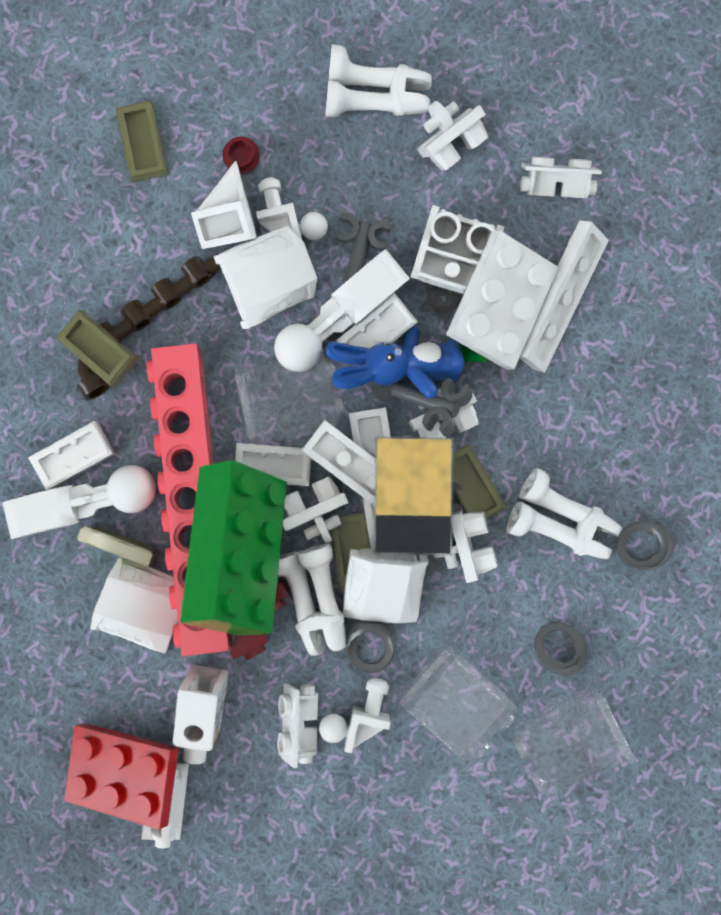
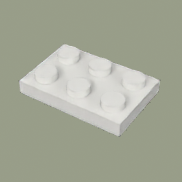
M501 230L492 232L446 335L506 370L515 369L559 267Z

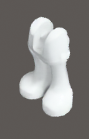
M332 44L325 117H338L345 111L356 110L393 112L396 116L427 113L429 111L430 99L423 94L405 92V90H429L432 85V76L427 72L413 69L403 64H400L398 67L386 68L356 65L350 62L345 47ZM351 85L390 88V92L380 93L357 91L347 89L345 86Z
M535 468L525 481L519 498L577 522L575 529L537 512L523 502H517L509 516L507 533L521 537L528 531L537 532L571 547L573 552L579 556L589 555L608 559L611 556L612 549L596 540H592L595 531L598 529L601 532L618 537L622 527L605 515L601 508L596 506L592 508L587 507L555 492L549 487V474L539 468Z
M331 543L315 545L303 551L302 549L279 557L278 577H284L290 587L298 621L296 630L300 634L310 656L323 654L325 640L332 651H340L346 647L344 617L342 611L338 609L334 597L330 574V562L333 557ZM305 569L309 571L320 608V611L317 612L312 601Z

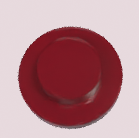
M235 137L229 140L223 149L222 155L226 167L229 169L237 161L240 175L251 173L259 164V149L256 143L247 137Z

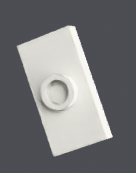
M393 292L336 341L364 348H371L381 342L393 343L418 323V321L396 293Z
M93 421L28 458L45 489L50 490L115 455V452L99 423Z
M236 443L235 461L287 482V485L309 486L311 458L301 451L303 448Z

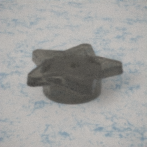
M424 282L427 298L420 306V310L422 312H436L443 323H448L453 309L459 307L463 297L458 292ZM442 295L445 296L446 301L440 302L439 297Z

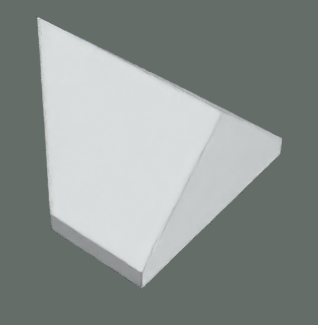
M237 161L233 163L197 211L191 212L202 249L257 238L256 227Z

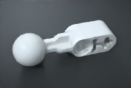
M387 249L383 250L331 295L332 297L320 307V315L308 325L292 324L279 332L275 340L274 352L278 362L284 368L293 372H303L314 367L321 357L323 341L334 332L343 333L352 324H357L410 279Z
M126 465L117 469L110 476L108 483L97 487H92L87 483L74 487L69 485L2 502L11 539H17L80 523L82 519L95 516L99 509L114 506L125 513L141 512L153 502L156 495V483L151 473L145 468L137 465Z

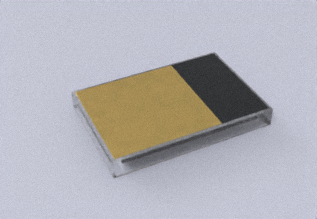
M375 436L373 554L452 556L454 438Z

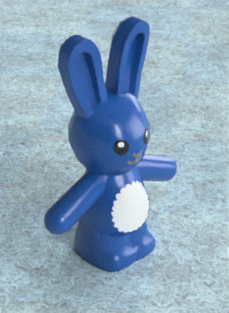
M413 326L405 333L402 347L392 342H381L371 348L330 342L326 347V354L333 361L359 365L343 367L334 372L332 383L337 388L350 389L369 382L380 385H392L407 376L424 397L428 399L434 398L438 392L437 387L432 381L444 382L447 378H450L455 384L459 380L463 371L464 358L459 343L452 338L440 344L434 342L418 344L420 330L416 326Z

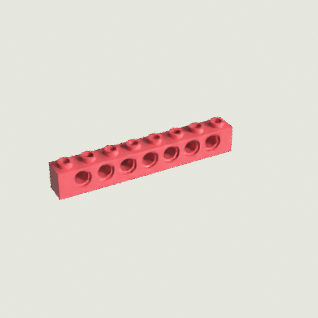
M197 343L151 348L152 360H147L146 368L149 382H154L156 397L150 398V408L153 420L158 419L159 434L154 435V448L156 456L162 457L163 472H158V487L160 494L166 495L167 509L162 510L161 520L163 531L169 532L171 547L165 549V560L168 571L173 570L174 586L169 587L170 606L172 609H177L178 624L173 625L174 645L176 648L181 647V656L229 651L233 645L232 634L180 623L189 547L184 543L183 535L186 529L192 526L194 507L189 510L183 509L179 499L182 492L187 489L197 491L200 466L214 464L202 350ZM175 379H184L186 381V388L183 393L177 396L169 395L168 388L170 383ZM180 415L188 416L190 419L188 429L183 433H174L172 430L174 419ZM183 452H191L194 458L192 467L187 471H179L176 467L177 457Z

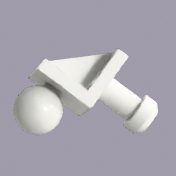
M269 177L259 183V192L261 195H264L267 209L256 211L261 228L273 231L277 228L288 226L301 240V235L309 240H319L326 234L328 229L327 220L318 212L307 213L301 219L300 224H298L293 203L281 204L279 191L282 188L278 179Z
M371 678L367 681L365 689L369 692L365 708L353 706L349 726H347L345 719L338 714L325 716L319 725L321 737L329 743L340 742L346 737L344 752L352 753L353 748L383 729L389 730L391 723L390 714L380 712L383 695H387L389 685L385 680Z

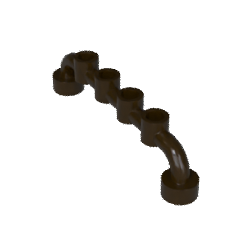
M199 256L192 257L182 265L181 270L185 276L174 284L169 278L158 281L151 288L155 298L145 305H142L139 300L127 303L121 309V314L125 319L114 327L108 321L102 322L100 325L122 343V339L133 331H139L148 326L152 318L164 309L167 310L176 306L182 300V296L190 290L205 285L210 281L212 275L222 268L220 264H216L214 256L205 262ZM78 359V373L81 381L78 383L77 388L85 400L96 399L108 391L111 386Z

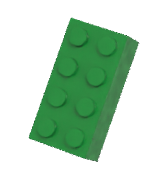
M235 460L200 466L180 623L237 636L272 634L286 481Z

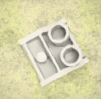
M432 205L410 278L464 294L491 233L497 230L503 232L504 226L478 222V219L464 218L461 214L455 215L451 212H445L446 210H440V207Z
M288 226L277 228L214 256L216 264H220L241 315L242 321L240 324L242 329L260 324L291 306L314 298L317 283L316 273L304 242Z
M369 548L359 551L350 549L342 605L343 617L361 621L387 623L417 622L426 566L429 563L427 555H419V559H417V556L412 553L384 555Z
M119 557L104 584L93 612L90 629L100 630L154 651L167 653L173 635V625L178 622L177 609L171 608L169 600V587L174 586L173 574Z

